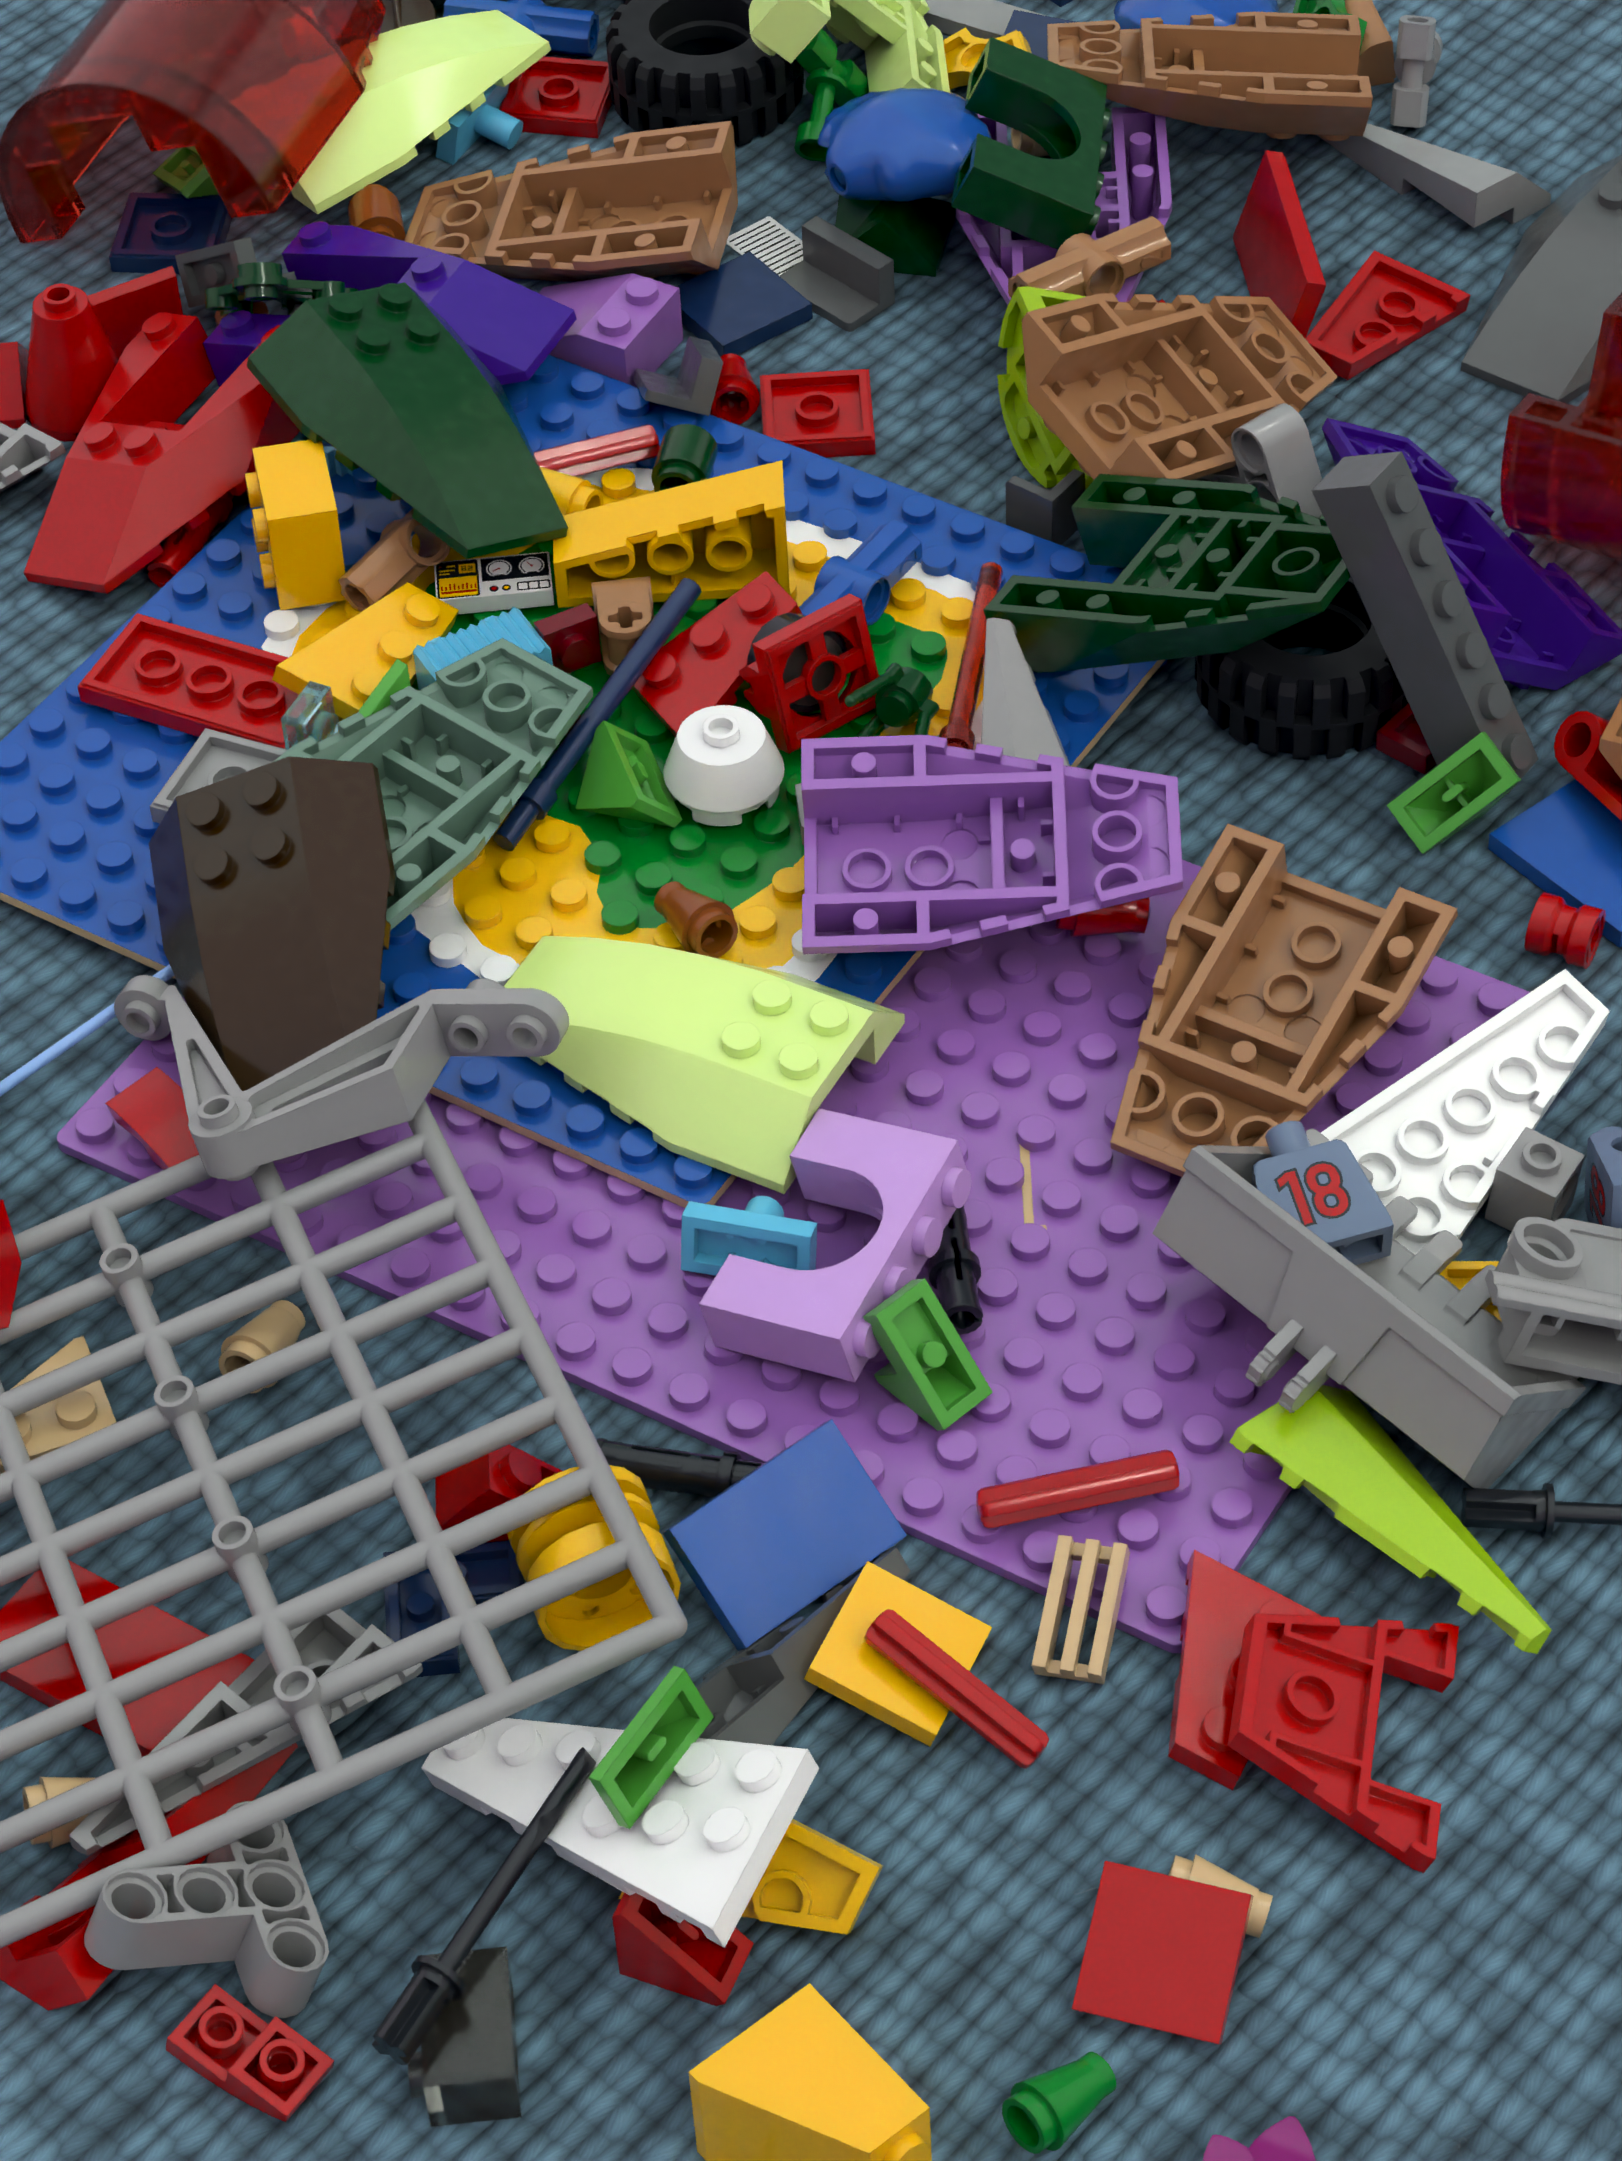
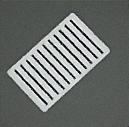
M770 216L728 236L726 244L740 255L751 252L779 276L803 261L802 240Z

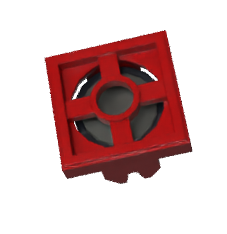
M850 593L807 616L792 612L775 616L762 626L753 639L747 658L748 666L738 670L739 675L752 686L744 691V696L758 713L771 720L777 748L788 754L801 748V739L820 738L876 708V694L853 707L846 706L844 702L847 695L879 677L862 599ZM851 672L848 685L838 698V693L845 685L848 673ZM820 710V713L810 716L799 715L798 713H796H810L813 711Z

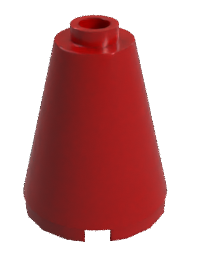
M68 284L51 285L39 293L33 301L25 391V410L31 426L64 442L76 440V433H79L119 360L86 293Z

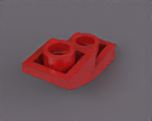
M158 1067L105 1103L116 1122L142 1142L152 1161L163 1170L199 1155L188 1127L189 1120L183 1090Z
M216 1984L212 1986L168 2036L166 2042V2051L192 2070L248 2105L284 2122H287L334 2066L332 2058L275 2016L269 2024Z

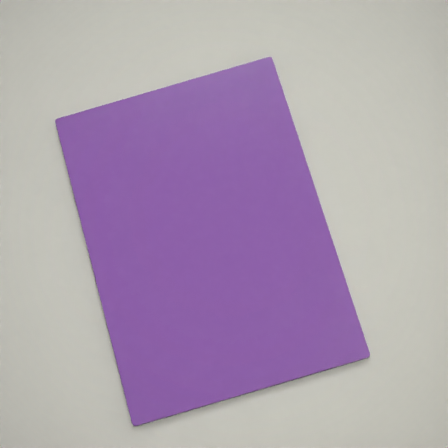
M1182 860L1183 889L1149 897V916L1145 933L1125 932L1071 937L1070 930L1057 929L1056 920L934 950H925L880 1004L905 1014V1023L876 1065L854 1057L819 1106L820 1109L952 1138L959 1142L966 1168L971 1174V1190L964 1204V1209L967 1216L971 1251L978 1256L980 1261L981 1277L977 1283L980 1307L983 1311L981 1326L975 1331L960 1334L959 1336L993 1393L945 1430L937 1431L878 1383L874 1374L890 1363L882 1348H880L874 1358L868 1359L856 1382H851L716 1347L699 1306L701 1299L716 1276L681 1270L682 1214L685 1208L428 1093L425 1100L565 1379L718 1449L739 1452L743 1460L761 1463L767 1462L824 1422L832 1419L905 1533L1044 1596L1047 1593L1058 1535L1072 1536L1074 1542L1085 1543L1086 1538L1100 1540L1102 1546L1113 1547V1542L1127 1544L1130 1557L1115 1628L1168 1652L1181 1653V1623L1186 1610L1188 1585H1185L1187 1564L1194 1549L1238 1572L1292 1490L1291 1486L1279 1479L1283 1468L1270 1456L1252 1452L1243 1453L1229 1441L1239 1426L1276 1404L1288 1381L1295 1377L1309 1361L1299 1352H1296L1261 1387H1257L1246 1378L1245 1374L1249 1364L1276 1334L1267 1328L1264 1322L1152 1234L1182 1177L1111 1149L1110 1141L1130 1069L1134 1067L1139 1049L1138 1038L1143 1020L1147 1019L1153 997L1152 986L1158 965L1162 964L1167 946L1166 935L1170 920L1202 867ZM1435 956L1403 1014L1299 1122L1303 1124L1305 1131L1313 1128L1321 1133L1530 992ZM171 1031L165 1038L151 1041L144 1039L57 1134L58 1146L63 1153L132 1184L163 1170L152 1161L142 1142L116 1122L105 1103L156 1067L161 1069L182 1088ZM404 1122L273 1161L287 1191L412 1136L413 1133L408 1123ZM1019 1144L1024 1149L1030 1151L1034 1223L1024 1224L1022 1196L1024 1167L1020 1162ZM423 1159L298 1214V1217L315 1254H319L445 1197L426 1159ZM251 1176L239 1181H227L212 1177L165 1198L216 1222L262 1202ZM737 1177L714 1204L716 1206L745 1210L752 1198L768 1196L775 1199L782 1206L784 1217L816 1222V1269L836 1265L854 1256L870 1242L881 1223L877 1218L865 1213L804 1199L797 1177L785 1194ZM457 1222L335 1276L386 1299L394 1300L477 1262ZM273 1226L249 1236L285 1253ZM927 1258L916 1279L925 1278L939 1300L937 1289L929 1282L927 1265L930 1258ZM489 1287L425 1315L481 1342L510 1330ZM522 1354L517 1356V1358L525 1361ZM1331 1378L1323 1384L1348 1390L1345 1386L1339 1385ZM1161 1450L1172 1451L1178 1464L1180 1474L1179 1486L1171 1491L991 1529L985 1528L982 1525L977 1512L976 1493L984 1487ZM1073 1560L1064 1605L1072 1608L1081 1561ZM1098 1564L1088 1610V1616L1097 1620L1109 1565Z

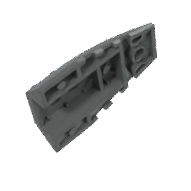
M1622 155L1579 176L1525 230L1462 360L1461 371L1558 409L1609 378L1610 368L1622 362Z

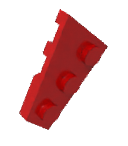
M1374 250L1305 339L1336 375L1349 380L1467 310L1471 295Z
M765 571L661 647L631 689L672 735L676 737L682 722L694 712L710 706H733L738 699L734 692L744 681L739 675L738 670L748 666L747 658L752 641L762 626L775 616L789 612L802 614L795 600Z
M1194 1549L1187 1564L1185 1585H1188L1186 1610L1181 1623L1180 1641H1182L1179 1675L1175 1682L1168 1757L1233 1791L1248 1762L1247 1758L1228 1746L1244 1627L1255 1613L1304 1616L1321 1615Z

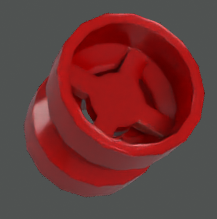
M1543 892L1538 898L1529 920L1525 936V950L1542 956L1554 952L1563 955L1566 963L1587 969L1596 954L1602 937L1606 918L1605 910L1586 904L1579 908L1567 905L1563 897Z

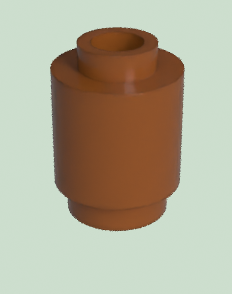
M369 184L353 195L348 205L350 225L404 241L405 231L400 203L392 192L382 185Z

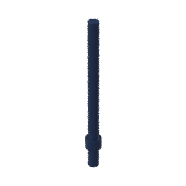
M683 578L538 776L534 777L518 799L513 810L493 835L495 843L502 849L513 851L533 822L544 819L558 799L557 789L593 742L596 728L603 720L606 722L609 720L701 594V588L695 581L689 578Z

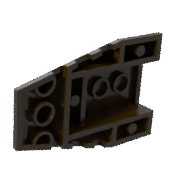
M288 756L177 796L149 842L163 950L188 1007L240 1089L245 1091L377 1019V1010L384 1008L385 984L380 980L383 950H389L391 924L386 921L388 897L394 896L395 870L378 768L373 763Z

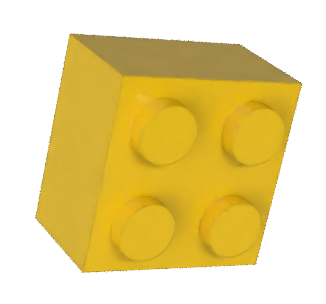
M303 440L252 448L255 472L245 473V481L250 508L261 507L252 509L253 518H251L257 553L268 551V553L259 554L264 589L276 588L280 610L346 600L341 594L342 587L338 581L345 574L338 512L322 441L314 443L312 440Z

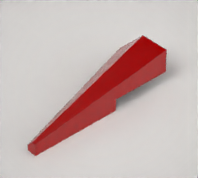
M296 1743L290 1745L165 1813L164 1816L172 1837L226 1813L229 1808L237 1803L253 1801L298 1745ZM138 1829L93 1853L78 1864L79 1868L49 1893L145 1850ZM206 1854L185 1865L201 1864L209 1854ZM35 1895L33 1898H31L30 1900H28V1901H27L26 1903H24L23 1905H25V1904H27V1903H29V1902H31V1901H34V1900L40 1898L41 1896H40V1895ZM95 1906L1 1948L0 1980L48 2011L89 2000L114 1970L100 1965L89 1955L85 1948L84 1934Z

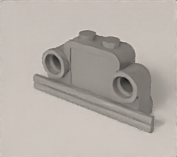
M1525 1217L1520 1219L1508 1237V1246L1496 1269L1488 1270L1485 1276L1492 1303L1497 1306L1503 1324V1329L1498 1337V1346L1503 1362L1622 1385V1229L1570 1218H1560L1555 1221L1541 1217Z

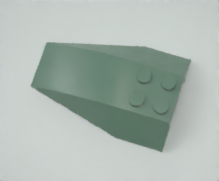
M501 638L435 672L436 682L420 690L408 686L390 695L391 705L366 718L357 712L337 723V733L320 742H317L311 736L293 745L274 761L291 756L373 763L378 768L395 870L394 896L388 897L386 921L391 924L392 930L477 858L592 699L593 688Z

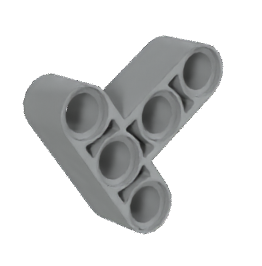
M1285 403L1274 406L1233 431L1231 445L1236 461L1234 467L1194 479L1198 481L1250 484L1257 488L1258 495L1261 498L1277 503L1283 496L1297 501L1303 513L1317 518L1322 515L1312 493V490L1322 480L1310 435L1298 411Z
M251 1801L237 1803L229 1808L227 1812ZM284 1820L211 1852L206 1863L126 1869L113 1873L106 1879L84 1934V1944L89 1955L100 1965L115 1970L234 1961L244 1992L250 2003L260 2012L278 2018L295 2016L306 2007L329 1954L325 1932Z

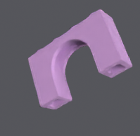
M819 1108L790 1154L804 1199L871 1215L881 1221L877 1232L870 1242L854 1256L836 1265L816 1270H794L729 1254L701 1299L699 1306L716 1347L856 1382L868 1359L874 1358L881 1348L873 1335L871 1324L865 1321L863 1316L911 1280H915L927 1258L933 1257L941 1244L944 1228L956 1208H961L968 1199L971 1190V1174L966 1168L959 1142L956 1139Z

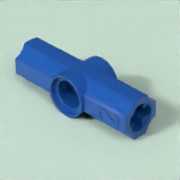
M446 0L444 3L443 17L499 10L549 41L551 47L549 53L593 57L597 49L600 27L599 15H596L595 11L546 6L542 0H508L507 2L497 0Z
M892 519L887 525H880L847 559L833 556L826 561L817 576L813 594L799 607L802 614L807 616L850 593L862 599L867 625L874 624L882 616L888 605L891 588L922 558V542L915 537L909 525L901 521Z

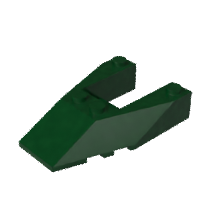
M1099 474L1071 506L1089 564L1124 569L1113 583L1012 575L983 611L986 619L1010 620L1014 624L1017 631L1015 635L1025 660L1033 672L1053 673L1233 652L1323 612L1351 576L1323 515L1317 518L1301 512L1299 503L1295 500L1282 496L1275 503L1259 497L1257 488L1250 484Z

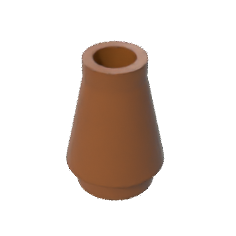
M676 881L665 884L657 892L654 907L664 917L686 952L719 958L730 950L737 938L738 926L733 911L727 904L690 890Z

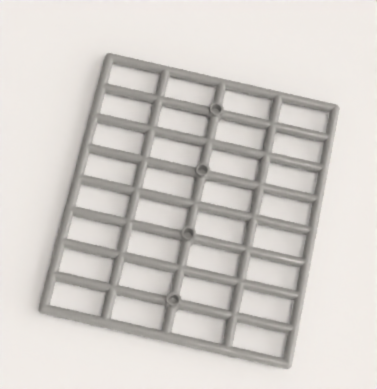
M425 1099L413 1119L407 1122L413 1133L412 1136L287 1191L273 1162L260 1165L257 1171L251 1175V1178L262 1202L139 1255L133 1245L127 1243L118 1218L212 1178L206 1173L199 1155L14 1235L22 1261L90 1230H94L103 1252L99 1260L102 1272L12 1311L9 1328L0 1330V1345L112 1296L115 1297L119 1305L126 1308L136 1334L6 1392L0 1380V1459L5 1470L4 1473L0 1474V1504L15 1498L31 1540L30 1544L0 1556V1587L41 1569L58 1613L57 1617L0 1642V1673L69 1643L86 1692L0 1730V1762L97 1719L115 1770L0 1821V1854L126 1797L145 1850L1 1915L0 1949L95 1906L106 1879L115 1872L126 1869L185 1865L675 1641L686 1633L688 1627L687 1619ZM426 1159L445 1198L319 1254H315L298 1214ZM457 1222L477 1263L349 1320L345 1319L327 1280L328 1278ZM274 1227L291 1266L167 1321L160 1322L150 1298L154 1291L151 1279L266 1228ZM485 1288H490L510 1330L382 1387H376L358 1348L359 1344ZM301 1290L303 1291L321 1332L197 1387H194L193 1382L188 1377L183 1376L172 1347ZM523 1355L544 1397L543 1399L409 1458L389 1413L514 1357ZM333 1357L352 1400L225 1457L217 1458L206 1432L210 1423L207 1412ZM147 1359L157 1383L154 1391V1400L157 1405L30 1460L15 1420L16 1416ZM557 1423L578 1465V1470L442 1530L421 1485L422 1483ZM364 1425L384 1469L383 1471L255 1528L249 1519L241 1516L229 1487L230 1484ZM168 1429L172 1437L181 1442L191 1466V1472L57 1531L41 1489L42 1485ZM396 1496L416 1543L278 1604L265 1573L269 1565L266 1553ZM593 1496L615 1543L481 1604H476L455 1556L585 1497ZM201 1497L204 1498L215 1525L212 1532L213 1547L93 1601L84 1603L67 1557ZM629 1568L653 1617L652 1619L512 1682L489 1631ZM429 1569L450 1618L317 1678L312 1669L304 1666L290 1633L291 1630ZM226 1571L234 1582L239 1583L252 1617L115 1679L112 1678L95 1630ZM262 1643L264 1644L277 1675L273 1685L276 1697L142 1757L123 1706ZM463 1644L485 1695L343 1759L328 1724L332 1716L329 1704ZM287 1723L290 1724L296 1733L301 1734L316 1772L172 1837L153 1784Z

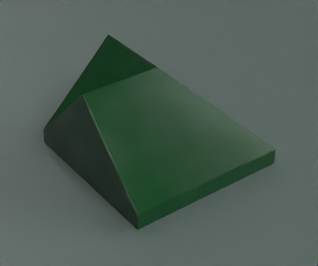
M839 195L835 227L893 259L894 273L936 277L956 216V208L951 207L952 203L931 197L911 201L853 200Z

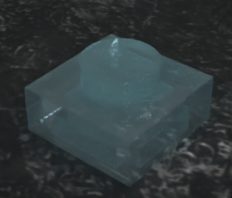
M309 681L282 716L281 723L285 748L287 750L311 736L317 742H320L338 732L337 723L339 718L334 711L331 687Z

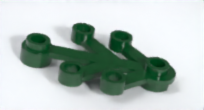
M244 263L237 265L238 278L232 279V284L205 289V309L220 311L221 317L240 310L249 311L253 314V303L275 300L280 302L281 309L287 310V315H290L294 304L302 305L306 300L328 297L336 293L355 292L358 289L345 288V282L288 279L287 277H282V264Z

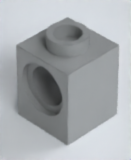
M1525 1127L1496 1168L1485 1219L1512 1232L1517 1221L1525 1217H1541L1551 1221L1563 1218L1573 1203L1585 1155L1533 1129Z

